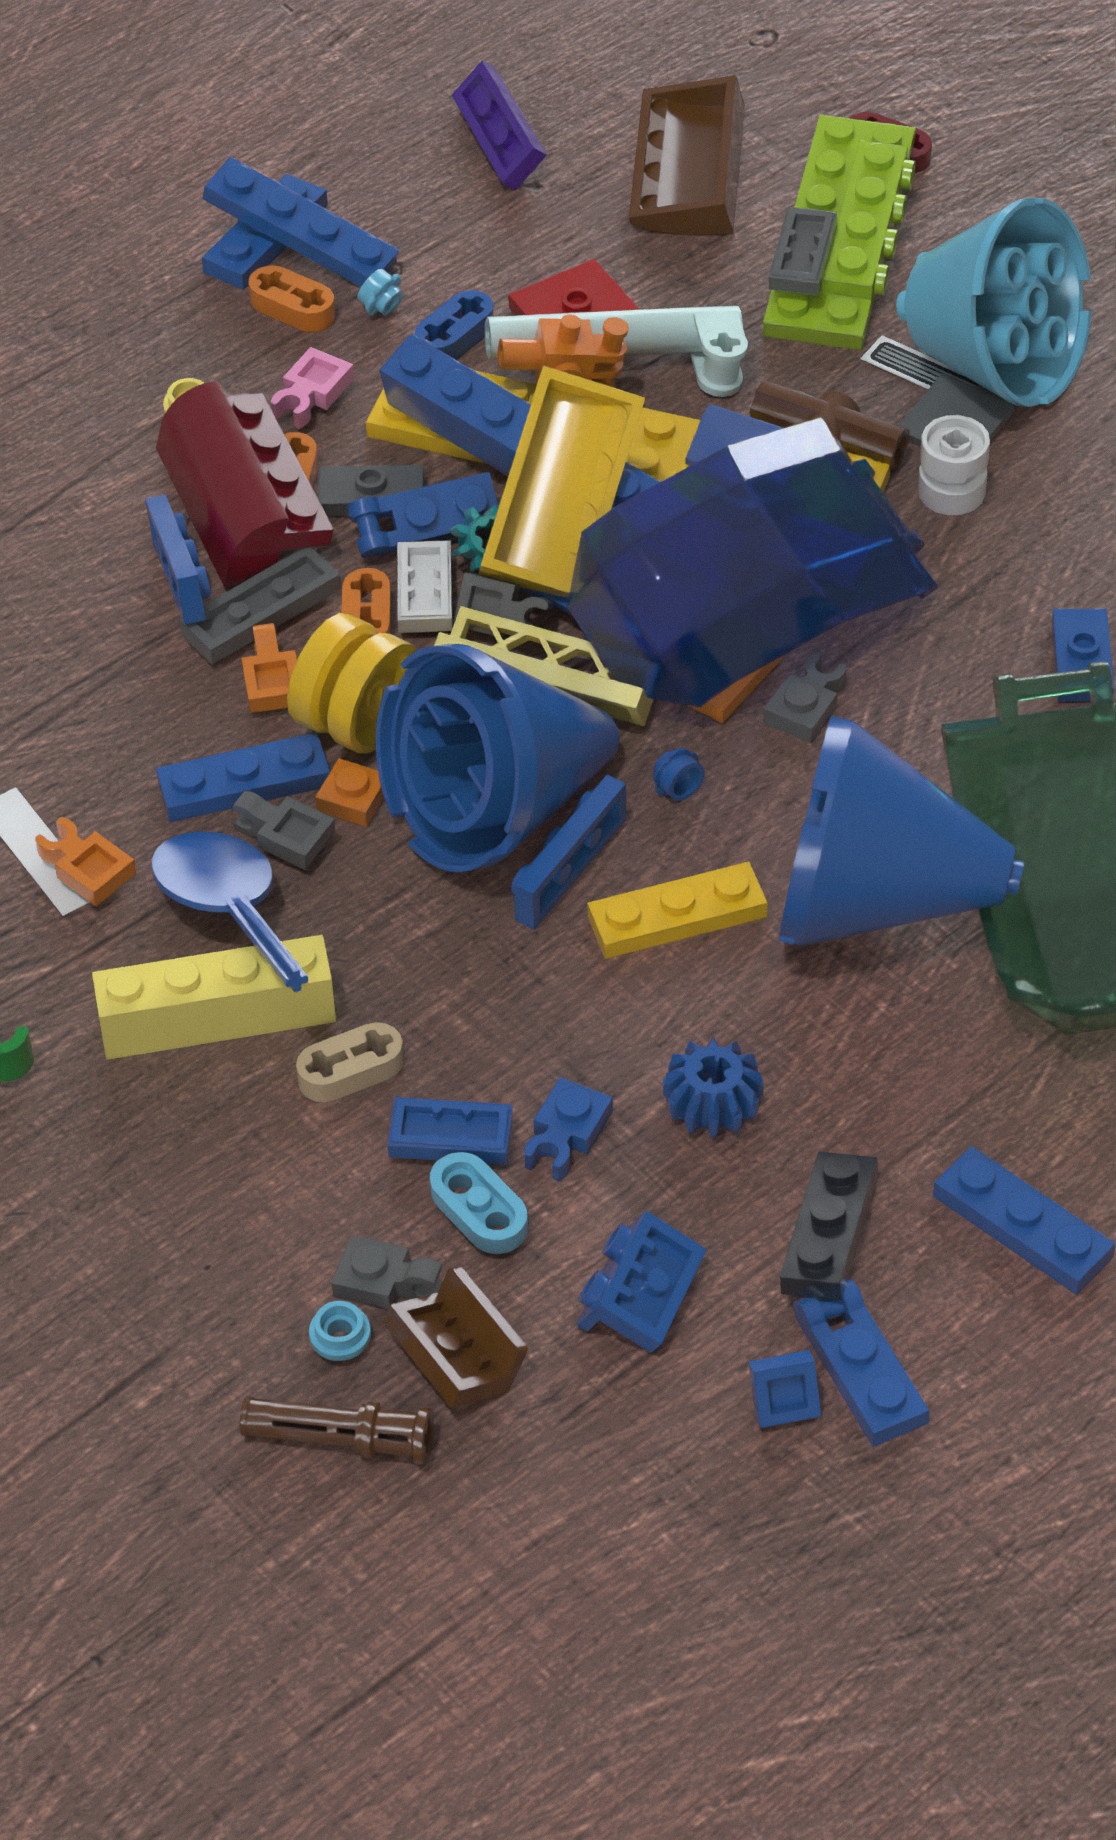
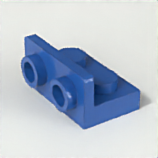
M648 1211L640 1215L629 1227L620 1223L612 1232L602 1250V1254L609 1258L603 1271L597 1270L590 1277L579 1296L578 1301L584 1304L585 1307L576 1325L587 1332L597 1322L601 1321L652 1353L662 1344L707 1249Z

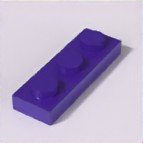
M482 60L454 91L452 97L501 182L516 190L547 154L496 68Z

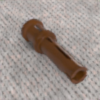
M246 1396L241 1407L239 1429L241 1436L245 1437L250 1435L299 1442L355 1447L356 1453L361 1454L363 1458H374L377 1453L411 1456L415 1463L426 1464L433 1440L434 1415L432 1408L421 1407L418 1413L385 1410L381 1408L378 1402L362 1404L360 1409L356 1410L309 1403L256 1399L252 1396Z

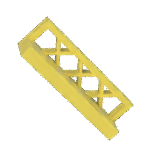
M463 606L459 609L451 634L439 632L434 646L444 644L469 645L607 712L612 718L645 726L665 669L663 661ZM470 624L492 630L498 643L494 646H488L466 640L465 637ZM500 633L511 635V637L503 640ZM530 640L542 644L548 658L539 660L513 653L509 650ZM550 646L562 650L553 654ZM580 654L591 657L599 671L595 674H589L560 666L559 664ZM600 660L613 664L604 668ZM629 668L647 673L642 688L611 680L610 678Z

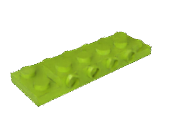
M819 115L795 207L837 212L836 232L819 295L772 290L763 320V336L856 350L863 349L876 294L885 295L889 265H884L885 259L893 260L896 252L898 230L893 229L894 224L902 225L904 221L907 196L902 195V190L911 191L913 185L915 161L910 160V155L915 143L916 127Z

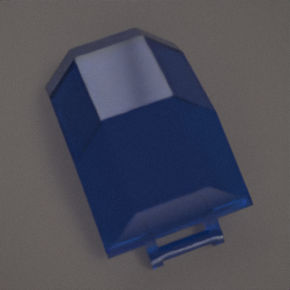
M820 417L728 445L617 505L581 532L567 608L616 681L643 688L648 699L702 707L738 680L842 622L916 596L924 599L938 589L939 586L917 555L925 545L923 540L915 530H908L873 479L875 471L866 459L853 462L825 420Z

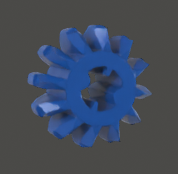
M712 1036L706 1047H700L689 1040L687 1048H685V1055L672 1054L666 1078L663 1079V1096L666 1097V1102H668V1111L671 1114L672 1120H685V1126L689 1134L701 1127L707 1128L713 1139L717 1135L719 1128L725 1127L738 1134L742 1126V1120L754 1121L759 1109L760 1098L764 1094V1079L761 1078V1073L758 1072V1063L755 1060V1055H741V1048L737 1041L725 1048L720 1047L714 1036Z

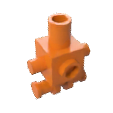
M572 314L564 315L561 319L539 318L535 339L500 338L497 352L498 367L501 370H534L536 385L542 367L546 366L615 388L614 378L621 374L623 359L627 352V344L624 338L628 334L629 326L621 318L610 317L603 323L602 330L604 334H592L590 319H580Z

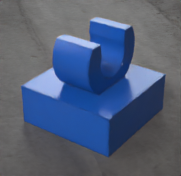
M810 1350L748 1362L755 1418L760 1428L821 1416L816 1366Z

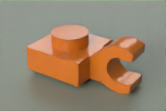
M274 623L252 626L256 656L241 658L250 713L288 708L287 693L290 677L297 662L295 650L279 652Z

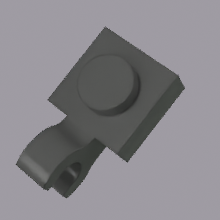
M244 791L233 805V810L241 813L234 823V828L249 837H257L258 848L304 870L308 868L335 833V818L289 796H286L279 807L253 792Z
M351 1235L331 1282L333 1296L389 1309L390 1305L394 1304L397 1296L415 1299L438 1293L443 1282L437 1280L442 1270V1264L428 1258H416L411 1261L408 1247Z

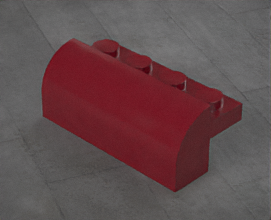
M212 381L186 391L170 405L161 422L156 450L223 586L240 585L276 564L281 550L330 545L334 528L263 393H244L226 396L219 382Z

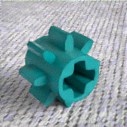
M494 505L489 508L482 517H480L474 507H471L464 512V518L468 526L459 524L450 529L451 534L459 537V547L455 549L452 555L453 557L463 555L466 559L470 560L471 572L480 569L486 550L482 548V538L476 536L475 533L484 529L486 530L485 539L489 540L498 506Z

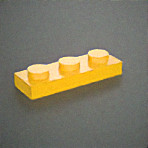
M748 861L588 902L587 909L588 919L605 959L767 918L768 902Z

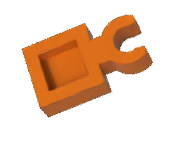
M60 817L56 821L58 835L62 840L52 842L41 834L35 837L38 855L45 862L55 864L57 878L94 906H98L137 874L135 860L96 831L85 840H82L78 837L76 825L69 819Z

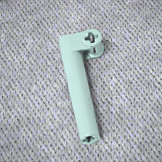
M739 306L487 317L485 321L486 353L488 358H497L500 338L535 339L539 318L561 319L564 315L572 314L580 319H590L592 334H604L602 330L604 321L610 317H618L625 320L629 326L628 334L624 338L627 344L626 355L690 353L697 383L704 392L713 396L726 397L739 392L742 387L743 374L740 361L747 354L748 341L743 330Z

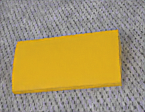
M546 366L542 367L481 562L479 575L518 584L522 588L573 599H584L645 397Z

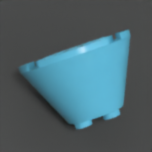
M1044 198L1017 200L933 250L920 253L910 273L906 290L898 295L896 304L897 314L902 321H907L910 335L923 354L932 356L1016 406L1032 407L1038 404H1049L1057 399L1073 380L1082 361L1089 336L1092 311H1083L1082 280H1091L1080 234L1069 215L1056 203Z

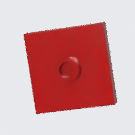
M595 259L508 295L509 308L516 316L640 310Z

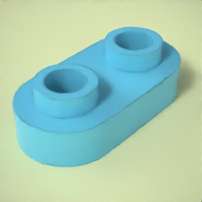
M457 1152L440 1158L433 1165L430 1172V1189L433 1202L477 1248L487 1253L502 1254L516 1249L523 1243L528 1232L526 1206L482 1159L470 1153ZM457 1188L468 1189L467 1192L461 1194L453 1192ZM494 1226H503V1227H505V1229H501V1230H492V1229H490V1228H492V1227H494Z

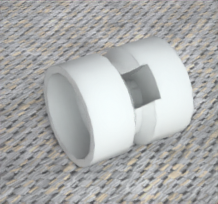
M949 415L937 418L925 427L921 436V465L919 467L918 492L919 498L924 505L934 512L944 515H963L974 511L982 504L986 495V467L989 461L990 438L988 431L981 423L973 418Z

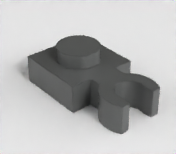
M464 573L453 625L461 606L532 625L530 622L531 611L536 607L552 610L554 603L543 597H529L523 601H518L521 585L474 573ZM471 624L469 626L470 630L494 635L490 629ZM500 633L502 638L509 637L508 634Z
M814 653L809 656L805 663L804 679L788 674L764 707L763 724L812 743L837 708L838 693L846 684L847 665L840 663L834 672L824 674L820 672L822 655Z

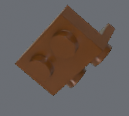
M460 1266L447 1271L438 1293L391 1304L383 1320V1324L451 1408L509 1392L528 1351L526 1344Z

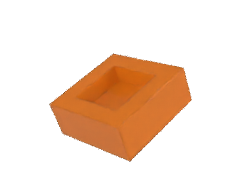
M338 758L315 797L316 810L364 827H368L384 799L378 770Z

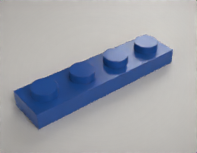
M231 156L204 186L203 200L360 287L372 273L378 269H384L386 272H389L397 262L399 249Z

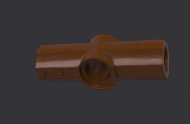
M763 380L756 390L750 407V417L797 432L803 436V443L865 456L874 461L890 465L889 470L896 471L901 464L909 443V429L861 413L857 403L842 392L829 391L825 392L820 398L783 385Z

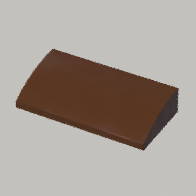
M736 75L643 89L629 210L631 225L646 230L677 235L703 236L734 233L745 103Z

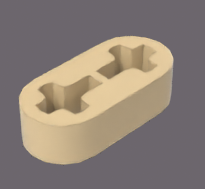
M375 1022L365 1024L305 1048L298 1056L296 1062L300 1091L305 1097L313 1101L329 1102L389 1080L397 1075L403 1067L404 1053L401 1034L395 1027L386 1023ZM377 1047L381 1053L387 1054L377 1057L373 1051L368 1050ZM324 1068L327 1073L333 1074L323 1078L320 1072H314V1070Z

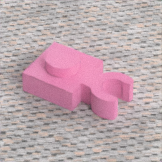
M310 347L284 375V389L275 393L271 399V410L275 418L278 419L287 410H294V427L300 429L307 425L311 419V408L314 405L327 410L354 380L353 364Z

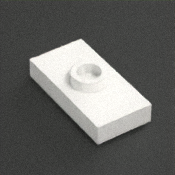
M397 542L399 633L452 631L451 542Z

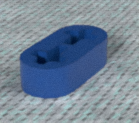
M476 290L459 292L421 321L416 327L415 336L457 360L485 337L486 318L494 317L492 299L486 293Z

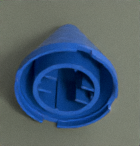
M463 644L425 647L408 656L401 663L403 669L407 670L399 685L386 686L379 708L376 727V759L379 780L392 818L404 816L417 837L410 839L408 842L410 847L431 865L450 872H464L487 868L502 861L615 757L620 739L618 728L607 712L479 649Z
M831 716L811 789L812 794L805 823L803 822L785 902L779 941L805 946L1003 904L1006 893L1017 895L1025 861L1014 859L1015 846L853 720Z

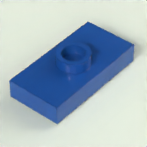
M1053 609L1051 622L1058 702L1113 701L1114 680L1107 609Z
M394 1097L388 1138V1156L393 1158L439 1160L451 1153L464 1152L479 1157L487 1164L507 1165L513 1121V1105Z

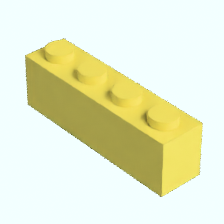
M323 935L281 941L308 976V983L301 984V991L294 992L291 987H286L256 946L92 972L106 1060L336 1022L332 978Z

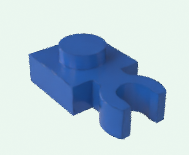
M559 1077L533 1120L534 1134L536 1136L531 1138L525 1146V1168L532 1170L540 1158L550 1156L555 1158L552 1164L553 1179L556 1181L562 1180L570 1170V1150L574 1149L588 1154L613 1112V1097Z

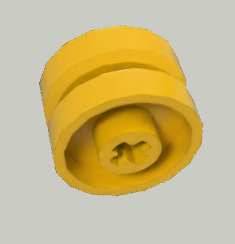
M338 613L325 620L311 635L301 651L290 677L287 693L288 712L295 722L317 733H329L335 742L356 753L369 754L376 750L377 719L386 686L399 685L407 670L403 669L401 663L417 650L412 644L392 634L378 633L372 624L351 614Z

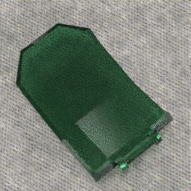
M1107 661L1092 662L1088 664L1087 669L1015 679L1012 673L994 675L993 694L996 717L941 724V733L953 799L1015 846L1014 859L1025 861L1017 895L1006 893L1003 904L977 909L997 979L1010 1001L1066 1035L1116 1028V701H1113L1112 676ZM1090 692L1091 706L1018 715V701Z

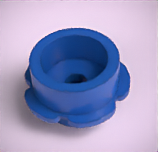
M686 748L668 751L657 760L654 766L653 780L656 783L655 790L660 796L664 797L668 794L673 800H685L699 789L704 780L705 770L699 763L696 753L689 752Z

